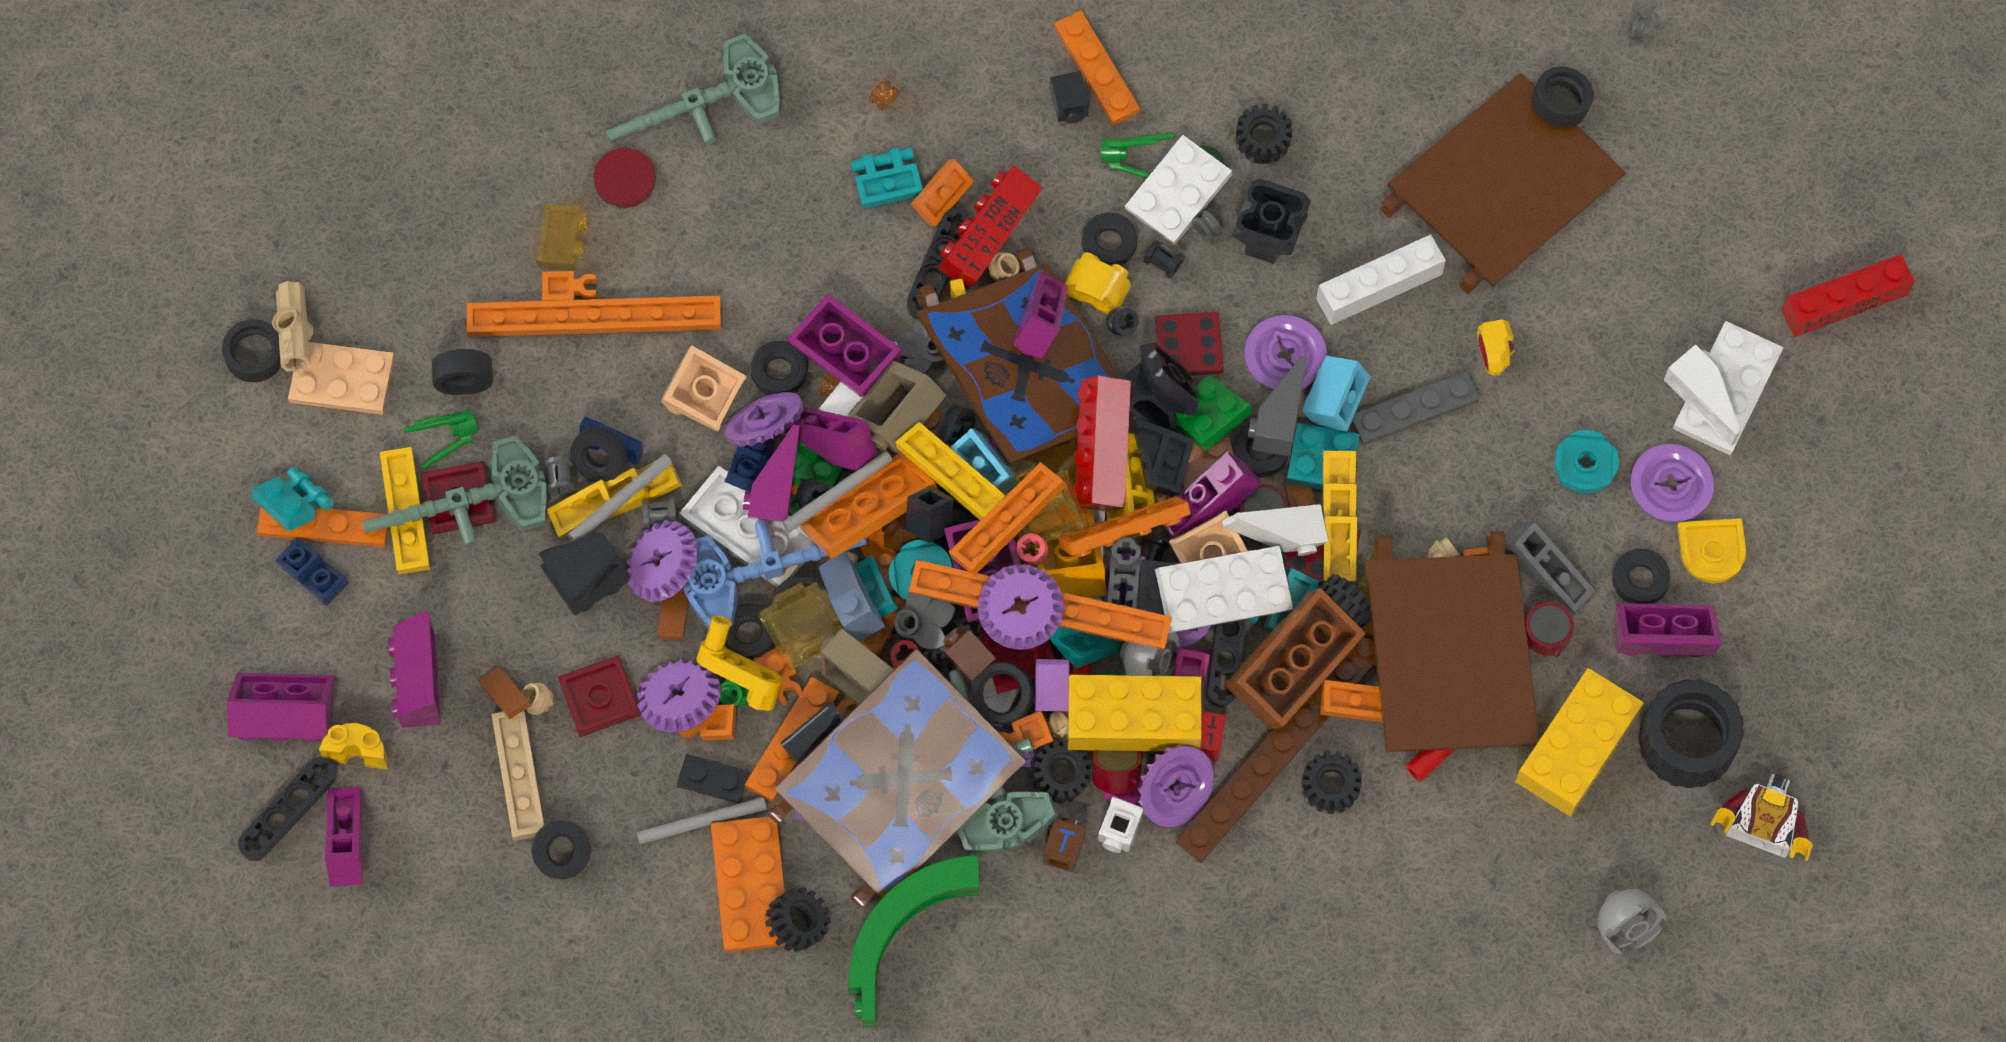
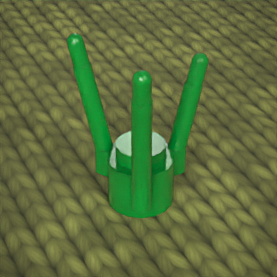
M1174 134L1102 138L1101 162L1109 163V170H1120L1148 178L1151 172L1121 164V160H1127L1128 147L1154 145L1157 141L1173 139Z
M470 408L448 415L415 420L414 425L404 428L405 433L448 425L452 437L459 436L458 440L421 464L423 469L436 463L460 446L473 442L471 435L478 433V427Z

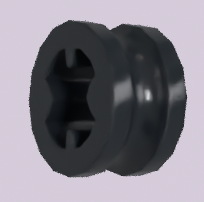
M1116 307L1108 313L1106 324L1112 334L1129 336L1137 330L1139 319L1133 309ZM1120 316H1126L1124 321H1127L1125 327H1119L1121 322H1118Z

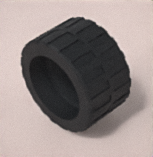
M1686 679L1669 684L1667 688L1656 694L1641 723L1639 735L1640 753L1642 758L1645 759L1647 767L1662 781L1665 780L1670 785L1676 787L1707 786L1708 783L1717 781L1730 768L1741 746L1740 743L1744 736V721L1739 711L1740 708L1732 700L1731 695L1713 683L1710 684L1699 679ZM1681 709L1695 710L1703 713L1715 723L1720 732L1721 744L1716 753L1703 758H1691L1679 754L1668 745L1663 737L1661 724L1665 716Z

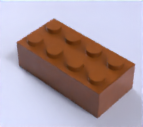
M1321 588L1308 591L1224 685L1269 730L1281 728L1366 633Z

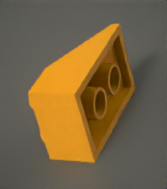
M1074 505L1041 510L1028 523L1029 532L1039 535L1048 545L1046 559L1042 563L1035 565V567L1042 569L1050 575L1057 583L1061 592L1086 598L1106 596L1105 570L1100 546L1092 548V553L1088 555L1074 557V555H1070L1061 549L1058 537L1094 525L1092 509L1075 507ZM1031 542L1033 556H1036L1039 553L1036 549H1040V544L1035 545Z

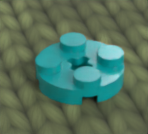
M1580 430L1570 434L1568 438L1558 445L1554 456V470L1561 485L1581 494H1593L1607 489L1615 478L1619 467V456L1614 445L1612 447L1601 433L1591 430ZM1586 455L1589 456V461L1595 462V466H1590L1588 469L1583 468L1578 461H1581L1583 456Z
M923 540L911 541L900 549L901 552L897 554L895 559H892L889 567V579L892 588L906 601L916 560L954 568L952 558L941 546L934 542L927 543Z

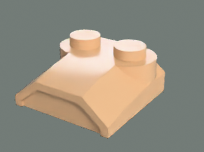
M691 345L669 382L661 402L671 413L683 414L718 432L723 418L747 376Z
M1227 511L1169 541L1181 564L1248 552L1239 534L1223 527L1222 520L1229 517Z

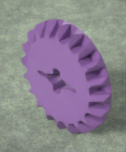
M1290 315L1274 316L1260 322L1250 332L1244 349V361H1246L1248 372L1253 375L1255 382L1263 384L1265 389H1275L1299 358L1303 357L1307 358L1302 390L1304 391L1307 386L1312 383L1314 384L1317 371L1327 356L1326 344L1320 332L1308 321ZM1278 341L1286 351L1292 350L1294 352L1290 357L1291 364L1286 359H1279L1277 357L1280 355Z
M782 392L762 397L735 413L727 422L724 433L732 445H739V447H744L747 444L753 446L758 442L763 444L770 438L774 439L778 434H784L785 429L792 427L794 422L800 419V414L804 411L803 403L797 394L791 392Z
M1663 444L1647 450L1636 461L1630 477L1631 493L1634 495L1636 504H1639L1643 509L1644 514L1648 513L1655 520H1664L1668 524L1694 519L1705 510L1714 491V479L1707 462L1697 452L1677 444ZM1668 477H1672L1673 481L1681 483L1677 485L1676 491H1671L1670 487L1662 486V484L1667 482Z
M664 520L662 524L654 522L652 529H644V536L642 538H636L637 546L634 549H629L632 558L626 561L630 568L625 574L630 578L628 585L634 590V594L644 600L658 602L672 597L687 583L696 564L697 544L692 532L683 524ZM660 560V565H656V562Z
M1015 564L1010 567H1003L997 573L992 574L990 579L983 585L978 599V614L984 630L995 642L1011 649H1030L1043 644L1056 632L1063 617V597L1057 583L1045 571L1031 565ZM1021 598L1023 602H1030V605L1026 606L1027 613L1021 615L1019 611H1010L1015 606V599Z
M682 656L676 662L669 659L668 666L663 668L657 665V673H647V678L650 681L640 683L641 691L637 694V706L640 709L641 715L650 726L664 732L685 731L705 721L715 710L721 693V686L716 673L699 665L695 657L692 660H687ZM674 690H683L684 694L682 696H673L672 692Z
M1177 744L1175 748L1166 747L1165 753L1162 755L1155 754L1156 761L1153 764H1147L1149 770L1146 775L1140 776L1143 785L1138 788L1141 794L1138 802L1143 807L1142 812L1149 820L1164 827L1179 826L1194 818L1206 804L1213 787V768L1205 753L1190 745L1183 746ZM1176 779L1182 782L1174 786L1173 790L1169 788L1170 785L1175 783Z

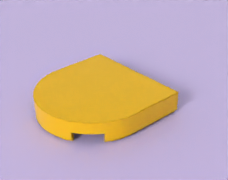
M1742 518L1678 522L1677 529L1681 559L1691 575L1707 583H1722L1732 579L1731 577H1734L1736 573L1738 574L1746 558Z

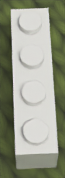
M1429 235L1320 284L1316 299L1329 323L1332 325L1441 276L1446 260L1432 235Z

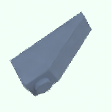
M847 551L818 566L830 602L843 628L853 638L860 642L885 627Z

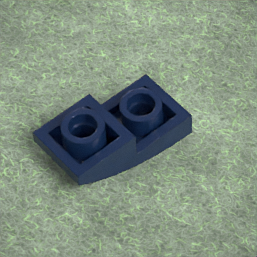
M768 439L763 444L758 442L753 446L747 444L744 447H739L738 445L724 482L751 492L752 484L766 465L774 440Z
M299 538L275 560L284 571L326 606L348 585L347 579L341 573L323 561L319 553Z

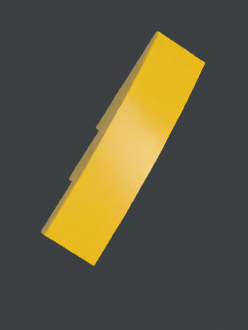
M1323 451L1322 514L1328 542L1323 544V581H1326L1332 574H1337L1342 579L1344 577L1348 581H1356V451Z
M654 462L639 470L633 467L620 474L614 480L605 482L601 479L546 509L558 537L568 536L567 534ZM673 464L604 521L642 506V500L651 502L682 486Z

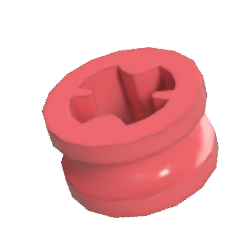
M1026 534L1017 543L1016 550L1019 557L1030 565L1042 563L1048 555L1047 543L1037 534ZM1033 542L1035 545L1040 544V549H1036L1039 552L1036 556H1032L1030 553L1025 554V550H1029L1027 544Z

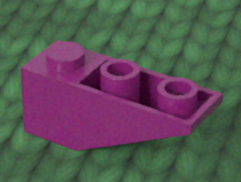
M1226 452L1178 496L1188 502L1191 514L1181 517V522L1165 527L1171 536L1176 538L1222 512H1228L1236 508L1262 484L1246 462Z

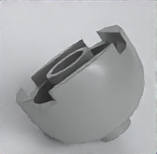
M1169 633L1165 651L1125 642L1121 648L1120 658L1123 661L1126 676H1172L1174 667L1168 668L1173 652L1177 653L1178 647H1180L1177 633Z
M1639 889L1614 891L1608 895L1598 913V929L1609 949L1614 953L1623 954L1621 948L1637 941L1636 949L1651 942L1662 930L1659 923L1662 918L1666 921V914L1659 903L1644 891ZM1622 931L1626 938L1621 937L1618 932Z

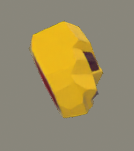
M1503 319L1485 322L1477 330V340L1485 370L1489 375L1493 376L1501 375L1510 365V356L1514 353L1513 334L1510 323Z

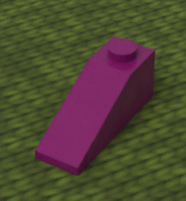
M1040 272L1016 330L1013 343L1022 353L1039 359L1043 358L1059 332L1068 291V285L1043 272Z
M803 406L804 411L800 414V419L794 422V425L800 426L798 441L833 465L858 470L877 454L875 444L871 440L872 435L868 422L865 420ZM791 427L785 429L784 431L788 433Z
M793 425L752 484L751 492L745 491L743 510L748 511V518L781 523L788 518L800 426Z
M361 787L328 789L325 862L330 887L363 884L364 847Z

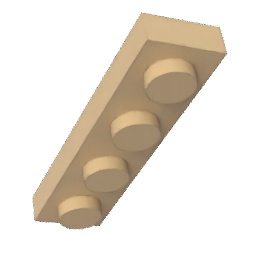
M522 711L510 720L503 712L491 714L513 841L535 837L539 829L544 826L525 711Z

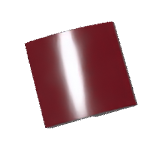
M983 627L978 628L981 643L996 658L991 663L1005 662L1019 666L1032 679L1033 685L1036 659H1055L1050 646V638L1034 648L1023 650L1011 649L995 642ZM1001 673L991 677L996 694L1020 688L1016 679L1008 674Z

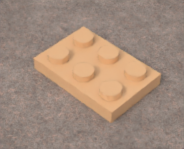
M309 342L310 362L307 364L306 370L299 373L293 371L288 396L289 403L384 414L395 358L394 353Z

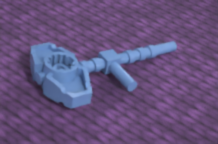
M760 520L755 522L754 526L762 551V555L759 556L761 562H752L748 566H738L732 570L729 560L709 535L695 539L697 544L696 564L692 575L683 588L690 606L708 629L711 617L714 615L730 619L732 621L731 626H733L738 602L736 582L738 584L745 582L749 578H759L763 574H765L766 580L785 575L784 568L794 565L800 566L811 560L813 562L821 560L822 557L828 555L814 544L809 546V548L803 550L800 548L794 550L793 553L779 556L778 550H774L767 521ZM864 538L849 549L867 545L866 539Z

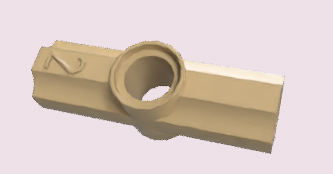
M286 281L279 284V289L276 291L277 313L273 317L272 325L279 332L281 367L286 372L294 371L299 373L306 370L307 364L310 362L309 340L313 335L314 329L307 321L305 287L300 282Z

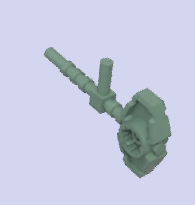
M742 34L724 42L725 82L718 84L719 86L707 88L701 93L699 88L681 94L683 100L671 105L670 103L664 105L659 110L649 111L646 115L634 117L633 120L608 129L605 132L609 141L612 142L634 132L644 131L652 125H659L667 119L668 121L674 119L675 116L688 111L689 116L694 117L705 144H712L717 139L705 113L707 110L705 104H712L720 98L724 97L725 99L733 94L735 103L758 125L780 117V87L776 70L773 64L771 65L769 56L757 43H754L749 36Z
M517 436L508 437L493 442L492 483L478 489L477 487L469 489L467 492L464 491L463 487L446 491L445 498L426 501L418 506L415 504L408 506L404 510L392 511L393 513L362 521V526L365 534L395 525L401 526L405 522H415L426 516L428 518L436 516L437 513L449 510L450 515H455L465 547H471L477 544V540L467 513L469 511V504L475 505L486 499L489 501L496 499L498 496V505L521 532L544 526L546 513L545 477L543 471L539 470V461Z
M958 669L951 671L949 675L953 686L972 705L964 676ZM1030 738L1011 745L1020 755L1034 750ZM1001 786L990 797L993 802L991 804L985 802L958 829L964 850L967 852H1008V848H1018L1022 846L1024 841L1031 843L1054 822V819L1058 818V814L1052 797L1048 792H1009L1006 794L1005 788Z

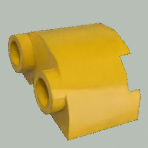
M1087 252L1083 253L1081 258L1076 259L1064 283L1068 285L1067 295L1069 298L1078 302H1087L1094 306L1095 309L1106 314L1112 309L1122 306L1131 287L1130 281L1127 279L1129 272L1124 267L1117 264L1110 266L1101 262L1097 256Z
M359 723L335 725L329 729L328 734L323 738L319 748L320 754L332 762L346 764L351 757L359 756L364 759L365 767L388 770V757L378 733L368 726Z

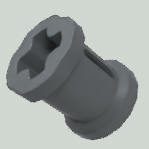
M554 456L545 460L544 466L548 470L549 484L546 486L547 494L559 496L574 493L575 485L571 483L570 468L573 466L571 458Z
M675 497L669 498V501L649 503L648 500H642L645 529L650 528L654 522L662 524L664 520L677 521Z

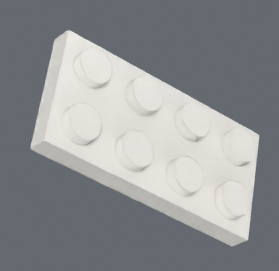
M1725 321L1710 354L1715 359L1716 365L1720 370L1741 430L1736 443L1730 446L1686 402L1673 429L1731 456L1783 347Z
M718 466L681 510L679 517L704 536L709 535L715 544L746 566L752 562H761L759 556L762 555V551L754 526L755 522L760 520L748 518V511L743 510L745 490L724 482L728 472ZM767 521L774 550H778L779 556L793 553L794 550L800 548L803 550L815 544L799 527L789 533L781 522ZM802 565L784 568L785 575L768 579L767 581L778 587L784 580L792 578Z
M1280 546L1155 569L1164 614L1172 617L1169 633L1281 613L1293 609Z

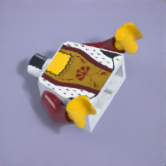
M1772 774L1767 787L1754 784L1751 791L1741 790L1717 810L1710 823L1712 826L1715 823H1721L1725 827L1724 833H1727L1726 836L1785 858L1790 850V858H1794L1795 853H1800L1805 856V861L1809 860L1812 843L1809 841L1804 814L1797 809L1798 800L1786 795L1790 781L1784 776Z

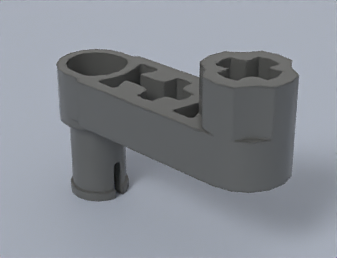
M1126 537L1121 538L1119 542L1114 544L1111 550L1107 602L1119 605L1120 593L1114 589H1119L1121 583H1126L1128 589L1133 591H1127L1126 605L1122 606L1129 607V605H1132L1131 608L1137 609L1141 549L1132 538ZM1123 553H1130V560H1122Z

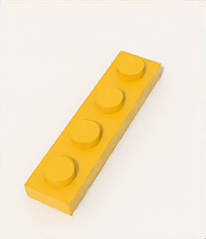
M920 422L896 441V447L900 452L978 519L982 520L1006 496Z
M412 447L380 452L388 513H393L392 511L398 509L404 510L408 506L415 504L417 506L421 505ZM423 518L415 522H405L401 526H391L398 575L430 570Z

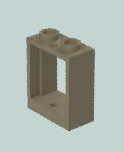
M893 360L848 417L868 422L872 435L871 440L878 449L883 452L889 449L899 454L900 451L896 447V441L918 422L923 425L945 398L946 394L928 375ZM905 391H908L909 393L907 394V396L902 400V402L889 416L885 423L882 426H879L878 424L890 411V409L894 406L898 399L903 395Z
M843 629L835 636L833 634L829 635L820 647L822 676L859 704L894 670Z

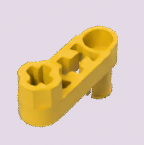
M714 615L711 617L706 640L701 642L696 658L697 663L709 671L749 689L746 701L752 708L772 711L783 681L782 676L727 649L724 645L732 621L724 616Z

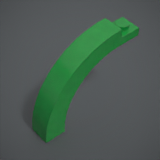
M978 855L944 860L917 871L889 891L870 913L857 937L851 956L848 978L849 996L862 995V998H855L856 1018H862L863 1028L876 1027V979L882 957L889 943L903 925L924 909L948 899L979 896Z

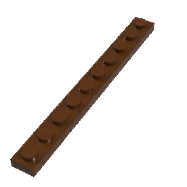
M1371 619L1362 628L1366 634L1325 680L1359 684L1376 665ZM1321 685L1283 727L1273 729L1177 838L1176 844L1198 862L1202 863L1330 717L1320 715Z

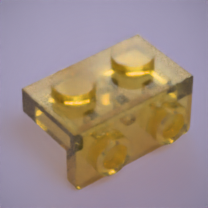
M575 200L574 207L545 204L536 259L537 266L575 270L576 259H581L583 254V240H579L581 230L586 231L588 212L583 211L581 201Z

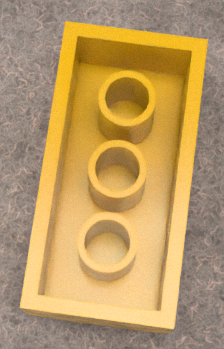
M1587 668L1519 770L1515 782L1571 817L1639 715L1644 702Z
M1069 675L1068 750L1165 751L1166 747L1175 748L1177 744L1183 746L1190 745L1200 750L1201 677Z

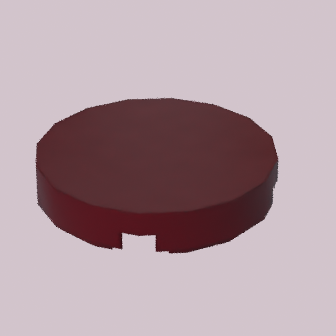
M630 148L614 149L603 155L596 164L593 174L595 189L600 198L608 204L610 203L624 209L638 206L646 201L656 183L654 165L650 159L642 152Z

